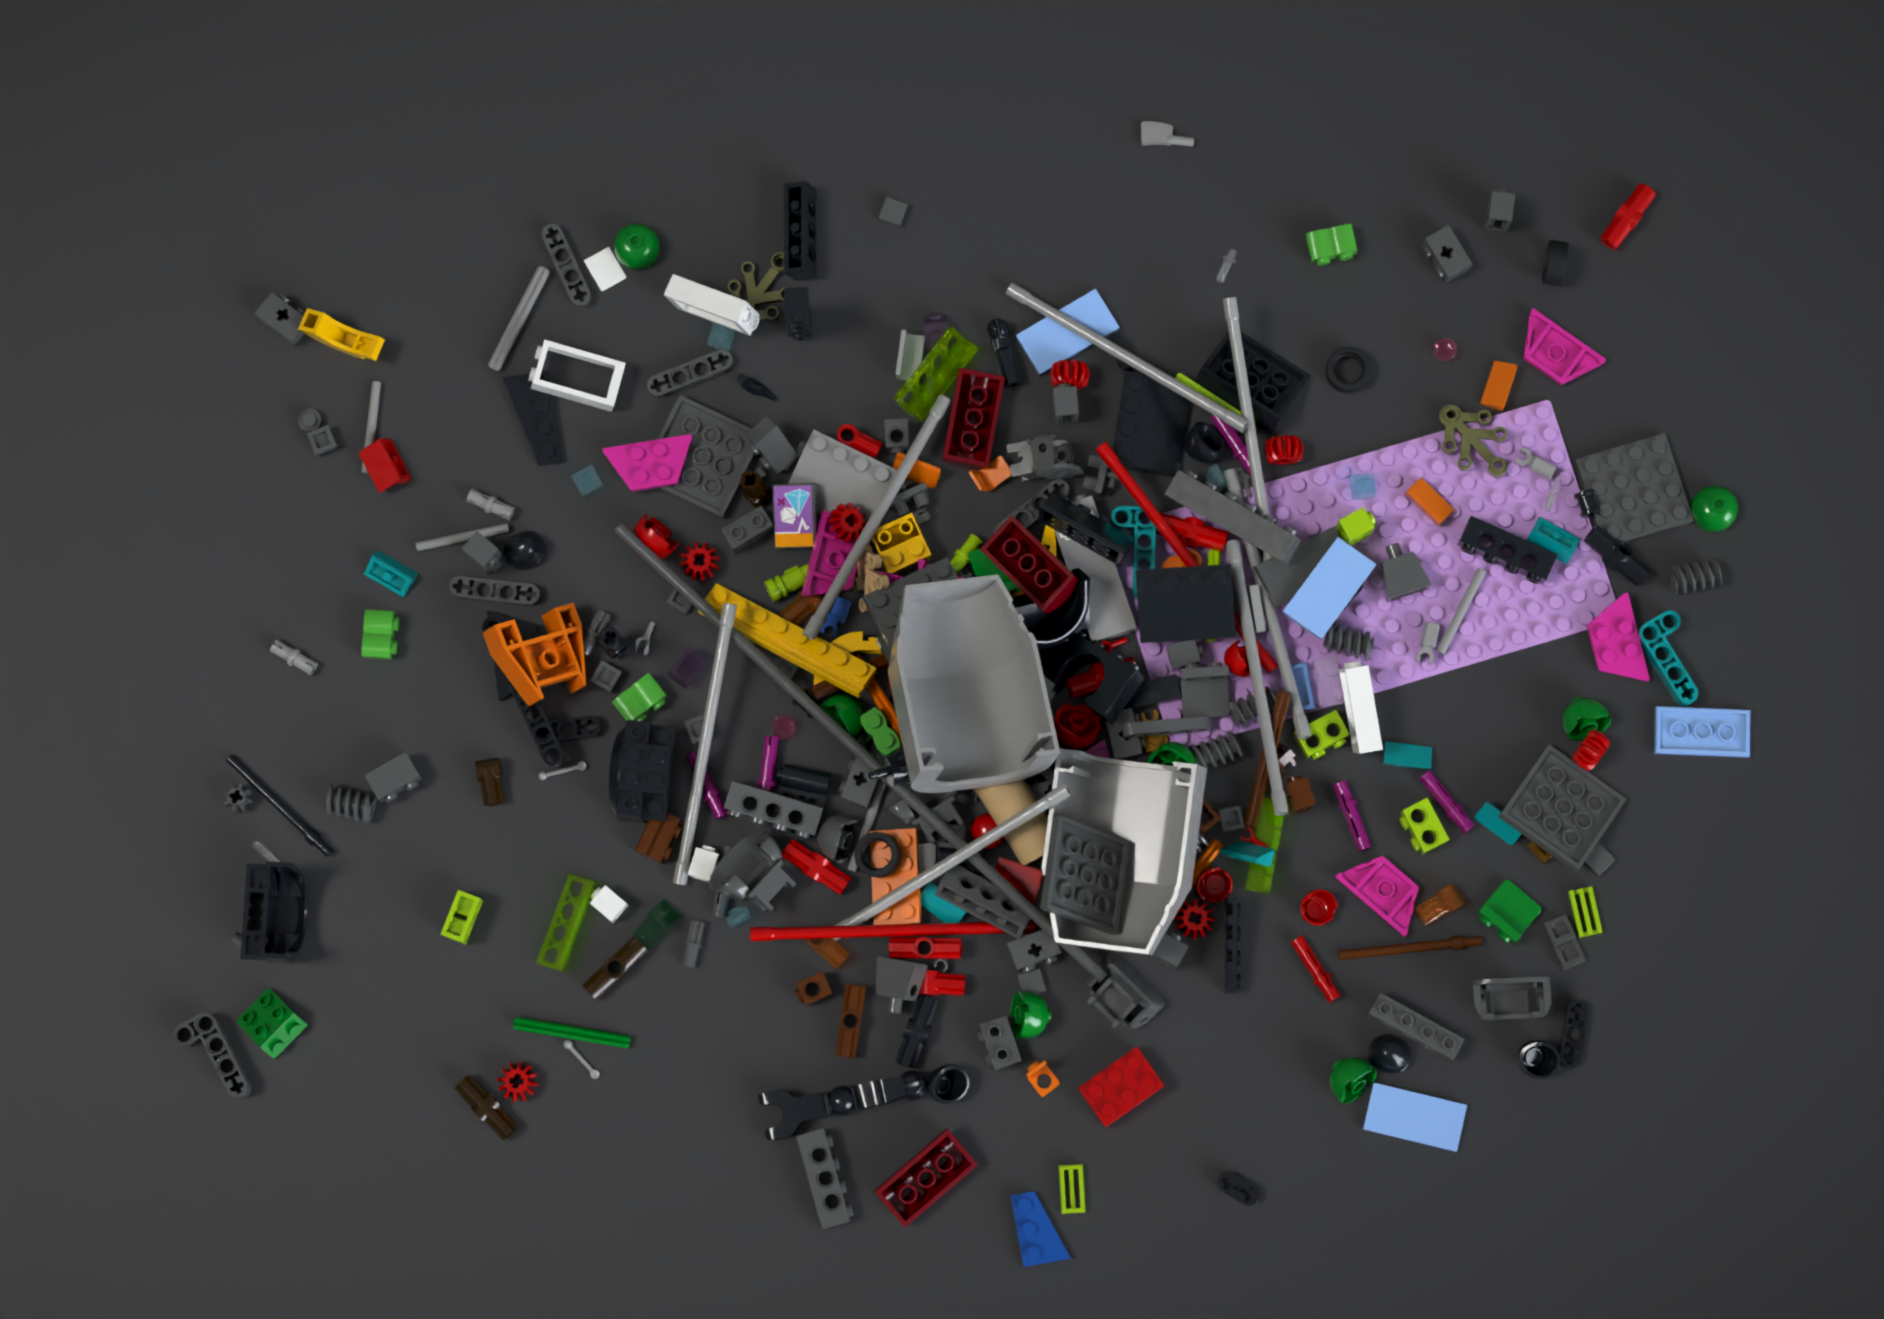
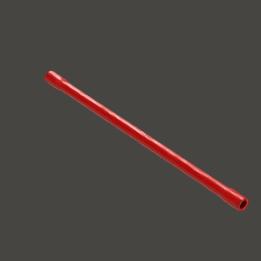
M1105 441L1098 446L1095 451L1115 473L1185 566H1200L1119 461L1118 456ZM1234 610L1235 631L1244 641L1240 617ZM1256 639L1260 664L1265 672L1269 674L1279 665Z
M1030 920L1022 934L1035 933L1036 923ZM987 922L780 928L750 927V941L1001 934L1006 932Z

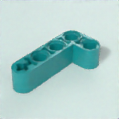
M1119 506L1113 510L1110 521L1112 522L1111 525L1118 529L1123 527L1133 531L1135 539L1133 543L1132 594L1137 599L1136 570H1140L1137 563L1144 560L1150 564L1149 569H1155L1156 527L1152 522L1149 524L1140 523L1138 517L1145 514L1141 507ZM1120 513L1127 516L1128 521L1120 524L1115 520V516ZM1142 537L1148 538L1151 545L1146 548L1141 547L1138 544V540Z
M1668 610L1642 625L1638 629V636L1643 652L1677 705L1686 707L1697 699L1698 689L1666 639L1681 623L1680 616L1676 612ZM1668 617L1672 619L1674 623L1673 628L1665 627L1663 618ZM1644 629H1649L1653 632L1654 638L1652 640H1648L1643 636ZM1657 649H1661L1666 653L1665 660H1660L1656 657L1655 651ZM1669 669H1674L1678 672V680L1670 679L1668 676ZM1681 681H1683L1684 684L1676 689L1675 686H1677ZM1689 691V697L1683 698L1681 696L1683 692Z

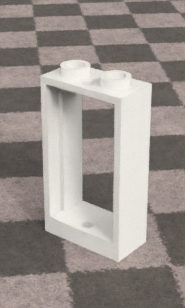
M675 274L672 275L665 290L664 296L677 309L751 336L752 331L759 324V314L747 301Z
M544 340L543 346L538 345L534 359L538 360L536 368H531L528 381H532L531 389L612 412L624 372L625 362ZM547 351L614 369L606 398L540 380Z
M1361 661L1344 663L1345 668L1339 669L1353 753L1361 754L1383 750L1369 665H1362Z

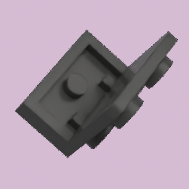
M1222 662L1209 663V667H1199V664H1187L1184 669L1180 670L1184 718L1210 716L1211 718L1227 717L1230 714L1228 666H1223Z

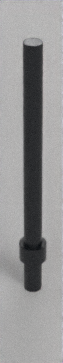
M233 754L226 759L230 766L305 836V840L311 846L314 845L326 857L331 855L333 850L321 839V835L315 829L311 830Z

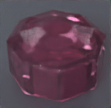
M1442 338L1436 342L1433 353L1439 361L1448 362L1455 357L1457 346L1452 339Z
M788 715L778 716L772 723L773 735L779 737L780 740L789 739L795 732L794 720Z

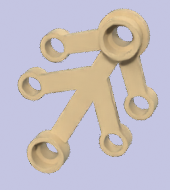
M869 543L857 563V577L854 579L852 587L854 592L864 591V595L877 589L882 590L889 587L888 576L881 575L873 570L881 568L882 559L879 554H873ZM860 598V611L869 612L863 598Z

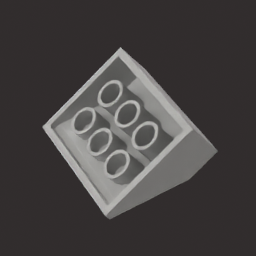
M813 430L789 483H816L818 495L817 513L820 515L824 510L831 512L839 504L846 505L847 503H852L853 508L860 506V514L866 513V517L863 520L868 522L897 470Z

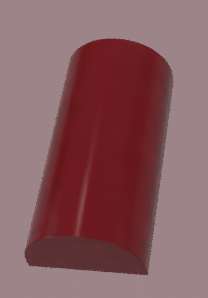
M959 368L942 457L944 462L968 469L982 470L989 467L1005 377Z
M1013 515L1002 524L980 549L1045 613L1060 607L1077 587L1078 578Z
M946 1128L879 1185L874 1192L905 1228L978 1164Z

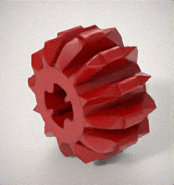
M1068 359L1052 364L1050 372L1051 385L1057 388V385L1067 383L1071 384V387L1076 386L1077 389L1087 386L1090 378L1088 364L1083 361Z
M1279 435L1267 439L1264 447L1266 462L1281 466L1301 461L1304 451L1302 439L1295 435Z
M847 503L846 505L839 504L836 509L830 512L832 518L828 519L827 523L833 525L829 532L833 533L835 531L837 533L835 539L839 540L842 538L844 543H848L850 540L852 542L857 541L867 523L863 520L866 517V513H859L860 506L853 508L852 503Z
M694 542L696 549H692L687 545L686 549L689 554L681 553V558L686 561L680 562V567L686 568L683 572L685 576L692 573L691 579L695 581L697 576L700 575L701 581L704 582V574L707 573L710 578L714 577L710 569H719V566L714 562H718L720 558L714 555L716 552L714 547L707 551V542H704L702 548H700L698 542ZM698 557L702 559L704 557V565L700 566L698 564L696 566L695 559Z
M1595 729L1591 730L1575 751L1572 760L1582 769L1592 770L1608 749L1610 740L1603 733Z
M1197 899L1193 900V907L1190 906L1188 901H1184L1186 910L1180 907L1178 913L1183 916H1175L1174 920L1182 921L1181 924L1176 926V929H1186L1183 932V937H1186L1190 931L1192 932V940H1195L1197 932L1202 938L1206 936L1203 928L1209 932L1212 931L1213 928L1207 923L1215 922V918L1207 917V915L1211 914L1213 909L1210 908L1204 911L1203 909L1207 904L1205 901L1200 907H1197ZM1190 914H1193L1194 916H1200L1201 919H1199L1198 923H1200L1199 925H1196L1194 922H1189L1191 918Z
M521 1061L518 1062L517 1069L510 1062L509 1068L511 1071L508 1072L504 1068L501 1069V1072L506 1075L505 1078L497 1077V1081L505 1082L504 1085L498 1087V1090L504 1091L508 1089L504 1094V1098H509L513 1093V1102H517L519 1094L521 1099L526 1101V1091L532 1096L535 1094L529 1088L530 1086H538L537 1082L531 1081V1079L537 1077V1073L528 1074L532 1068L530 1065H527L522 1071L523 1062ZM521 1075L520 1079L524 1080L523 1084H519L518 1088H514L516 1085L512 1083V1080L517 1079V1076Z

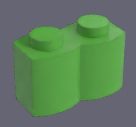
M1352 224L1308 232L1305 235L1311 263H1317V266L1329 264L1331 259L1339 258L1340 261L1350 260L1357 253Z
M365 609L362 638L363 658L392 660L393 654H397L398 644L397 640H394V631L399 630V617H395L396 613L394 611Z
M648 673L620 694L612 703L626 721H644L647 718V712L651 709L656 711L666 703L664 699L667 695Z
M874 707L860 716L865 732L874 740L878 752L883 757L893 754L897 748L901 747L896 733L889 728L880 710Z

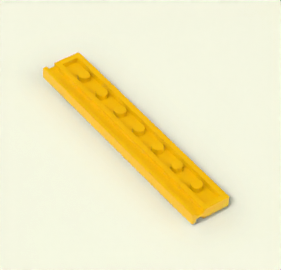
M717 583L705 598L720 614L723 603L737 605L733 626L748 640L857 698L860 697L861 692L865 690L877 673L876 667L817 636L815 640L808 639L802 634L804 629Z

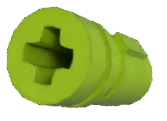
M809 565L794 566L784 571V575L780 577L776 575L773 580L770 578L764 581L771 600L776 602L781 600V596L785 598L788 596V593L802 588Z

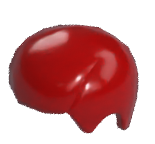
M1237 640L1226 649L1224 662L1232 674L1246 678L1250 676L1245 646H1238L1240 640Z
M985 812L974 819L970 829V836L973 841L997 826L989 813ZM1004 836L983 849L991 850L1000 846Z
M1210 867L1203 870L1198 876L1196 888L1201 899L1218 903L1226 899L1227 895L1231 893L1233 881L1226 870L1219 867Z
M1315 889L1308 892L1302 898L1300 913L1303 920L1307 923L1322 926L1333 919L1338 903L1334 895L1329 891Z

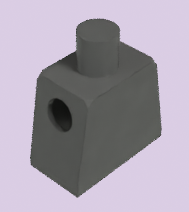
M1399 543L1385 547L1389 559L1380 564L1386 602L1430 588L1431 582L1414 552L1402 554Z
M877 956L876 994L889 997L888 1012L901 1014L903 1000H917L928 965Z

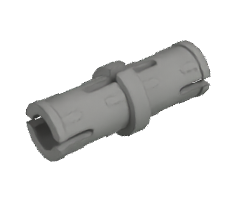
M474 488L470 490L466 502L484 509L488 514H496L508 521L515 511L514 506L501 502L494 495L483 494Z
M279 639L275 640V645L272 644L270 648L271 653L287 661L289 666L294 665L308 675L313 674L312 669H316L318 662L301 654V650L293 649Z

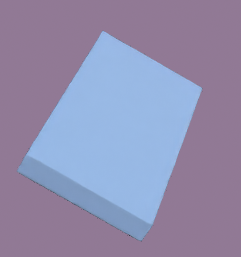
M1096 289L1059 310L1103 337L1120 329ZM1048 317L1016 335L1017 340L1039 376L1051 370L1053 363L1070 359L1093 345Z
M1337 537L1282 613L1322 640L1375 568L1376 563Z
M1656 706L1654 754L1749 758L1751 710Z
M1373 1083L1363 1130L1457 1152L1467 1105Z

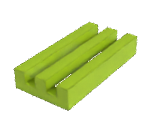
M1592 886L1568 891L1578 938L1603 933ZM1584 893L1588 894L1595 930H1592ZM1578 894L1586 924V932H1583L1575 895Z
M1083 1164L1059 1165L1061 1214L1086 1213ZM1075 1169H1078L1080 1208H1076L1073 1172ZM1064 1170L1069 1171L1071 1205L1069 1209H1066Z

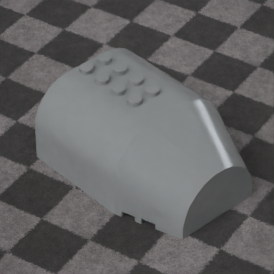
M998 574L906 585L903 589L888 667V677L910 785L917 792L943 793L1020 781L1048 769L1060 754L1036 639L1033 633H1029L1024 625L1022 614H1018L1012 604L1013 599Z
M1059 748L1060 754L1056 758L1052 790L1065 783L1070 788L1072 796L1049 808L1042 860L1043 876H1045L1053 816L1061 815L1130 842L1118 934L1110 935L1050 912L1055 942L1116 952L1153 955L1192 889L1207 768L1198 764L1173 762V766L1118 760L1090 755L1083 751Z

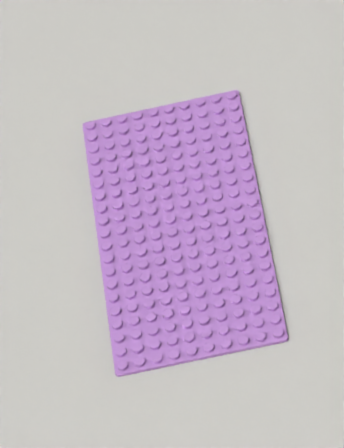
M1549 400L1491 416V421L1486 426H1482L1478 422L1465 424L1468 428L1494 430L1496 427L1506 429L1507 437L1501 443L1494 440L1479 439L1495 457L1503 458L1506 461V473L1500 478H1494L1488 473L1489 464L1471 445V468L1468 471H1461L1458 468L1457 462L1460 457L1461 434L1455 429L1453 440L1456 442V449L1452 454H1445L1442 451V443L1445 440V430L1264 483L1269 516L1278 521L1276 525L1282 529L1286 525L1297 531L1296 536L1302 540L1300 543L1336 526L1338 520L1364 507L1366 512L1370 511L1376 521L1371 536L1352 545L1354 549L1376 563V566L1364 581L1359 595L1350 602L1349 606L1333 623L1334 630L1339 624H1342L1343 632L1350 626L1352 634L1357 629H1361L1362 637L1366 631H1370L1371 639L1374 637V641L1367 662L1364 661V654L1355 659L1354 651H1352L1349 657H1346L1345 649L1339 655L1337 654L1336 647L1331 652H1328L1327 645L1323 646L1325 635L1322 640L1318 639L1282 613L1289 603L1275 609L1290 664L1307 662L1315 709L1304 711V714L1344 703L1339 669L1345 668L1344 663L1361 661L1362 665H1369L1373 694L1586 631V625L1606 607L1616 601L1601 559L1602 556L1584 542V538L1590 532L1592 526L1589 517H1580L1581 509L1578 500L1574 498V495L1579 493L1580 489L1552 404ZM1502 432L1495 433L1499 438L1504 436ZM1450 443L1445 444V448L1452 449L1453 445ZM1521 448H1527L1532 456H1538L1557 466L1550 480L1532 472L1527 466L1520 467L1514 463L1516 458L1522 461L1526 460V456L1520 452ZM1466 460L1460 462L1462 466L1469 465ZM1495 463L1494 467L1500 469L1502 468V465L1500 463ZM1420 478L1426 481L1454 509L1439 526L1429 519L1405 495V492ZM1253 487L1243 489L1242 494L1245 504L1248 503L1256 508ZM1187 507L1164 513L1182 519L1195 517L1202 520L1207 526L1225 530ZM1471 516L1527 540L1538 518L1542 517L1581 539L1569 562L1565 564L1555 559L1544 583L1539 582V584L1529 582L1523 574L1507 572L1504 570L1505 566L1498 563L1495 565L1489 564L1482 559L1483 556L1476 553L1474 555L1467 554L1461 550L1462 547L1457 545ZM1149 518L1139 520L1142 524H1149L1151 522ZM1229 532L1227 541L1239 540L1246 587L1256 585L1243 539ZM1156 534L1155 569H1160L1167 558L1178 555L1162 535ZM1142 537L1138 540V544L1141 547L1146 548L1151 545L1148 538ZM1479 538L1481 546L1489 547L1491 545L1488 538ZM1399 543L1402 554L1415 553L1431 582V586L1429 589L1386 602L1380 564L1389 559L1385 547ZM1132 544L1120 566L1116 565L1137 627L1135 634L1149 679L1153 680L1176 674L1181 691L1180 670L1172 672L1166 648L1167 645L1182 641L1141 643L1138 600L1132 594ZM1226 545L1223 552H1221V565L1229 564ZM1202 546L1196 548L1186 547L1188 550L1197 551L1202 558L1201 566H1207L1209 548ZM1501 547L1500 551L1503 556H1512V551L1509 547ZM1258 548L1261 561L1263 562V551ZM1522 557V562L1525 566H1533L1534 562L1531 557ZM1142 560L1137 563L1140 570L1150 568V564L1147 561ZM1477 568L1486 571V574L1445 655L1438 653L1436 650ZM1232 577V589H1235ZM1264 616L1266 631L1255 634V637L1278 664ZM1425 622L1440 625L1436 647L1432 649L1434 661L1431 665H1428L1429 657L1426 654L1421 655L1419 662H1416L1415 659L1416 654L1422 648L1419 644ZM1240 636L1218 638L1215 642H1208L1204 639L1195 640L1196 644H1201L1204 657L1200 658L1199 667H1209L1208 664L1214 662H1222L1223 666H1226L1224 662L1226 649L1237 640H1240L1238 646H1245L1244 641ZM1261 666L1264 686H1268L1276 694L1279 690L1286 691L1279 666L1269 674ZM1229 671V703L1233 701L1238 706V699L1240 697L1246 702L1247 694H1251L1254 697L1251 676L1242 678ZM1181 698L1158 703L1162 720L1184 718ZM1290 704L1288 706L1285 720L1293 718ZM1230 713L1227 717L1211 718V730L1169 734L1167 737L1169 742H1179L1190 749V746L1193 744L1196 747L1199 746L1201 741L1207 744L1209 738L1217 741L1218 735L1226 738V732L1228 731L1234 736V733L1237 735L1260 728L1257 715L1256 724L1251 719H1248V727L1239 723V730Z

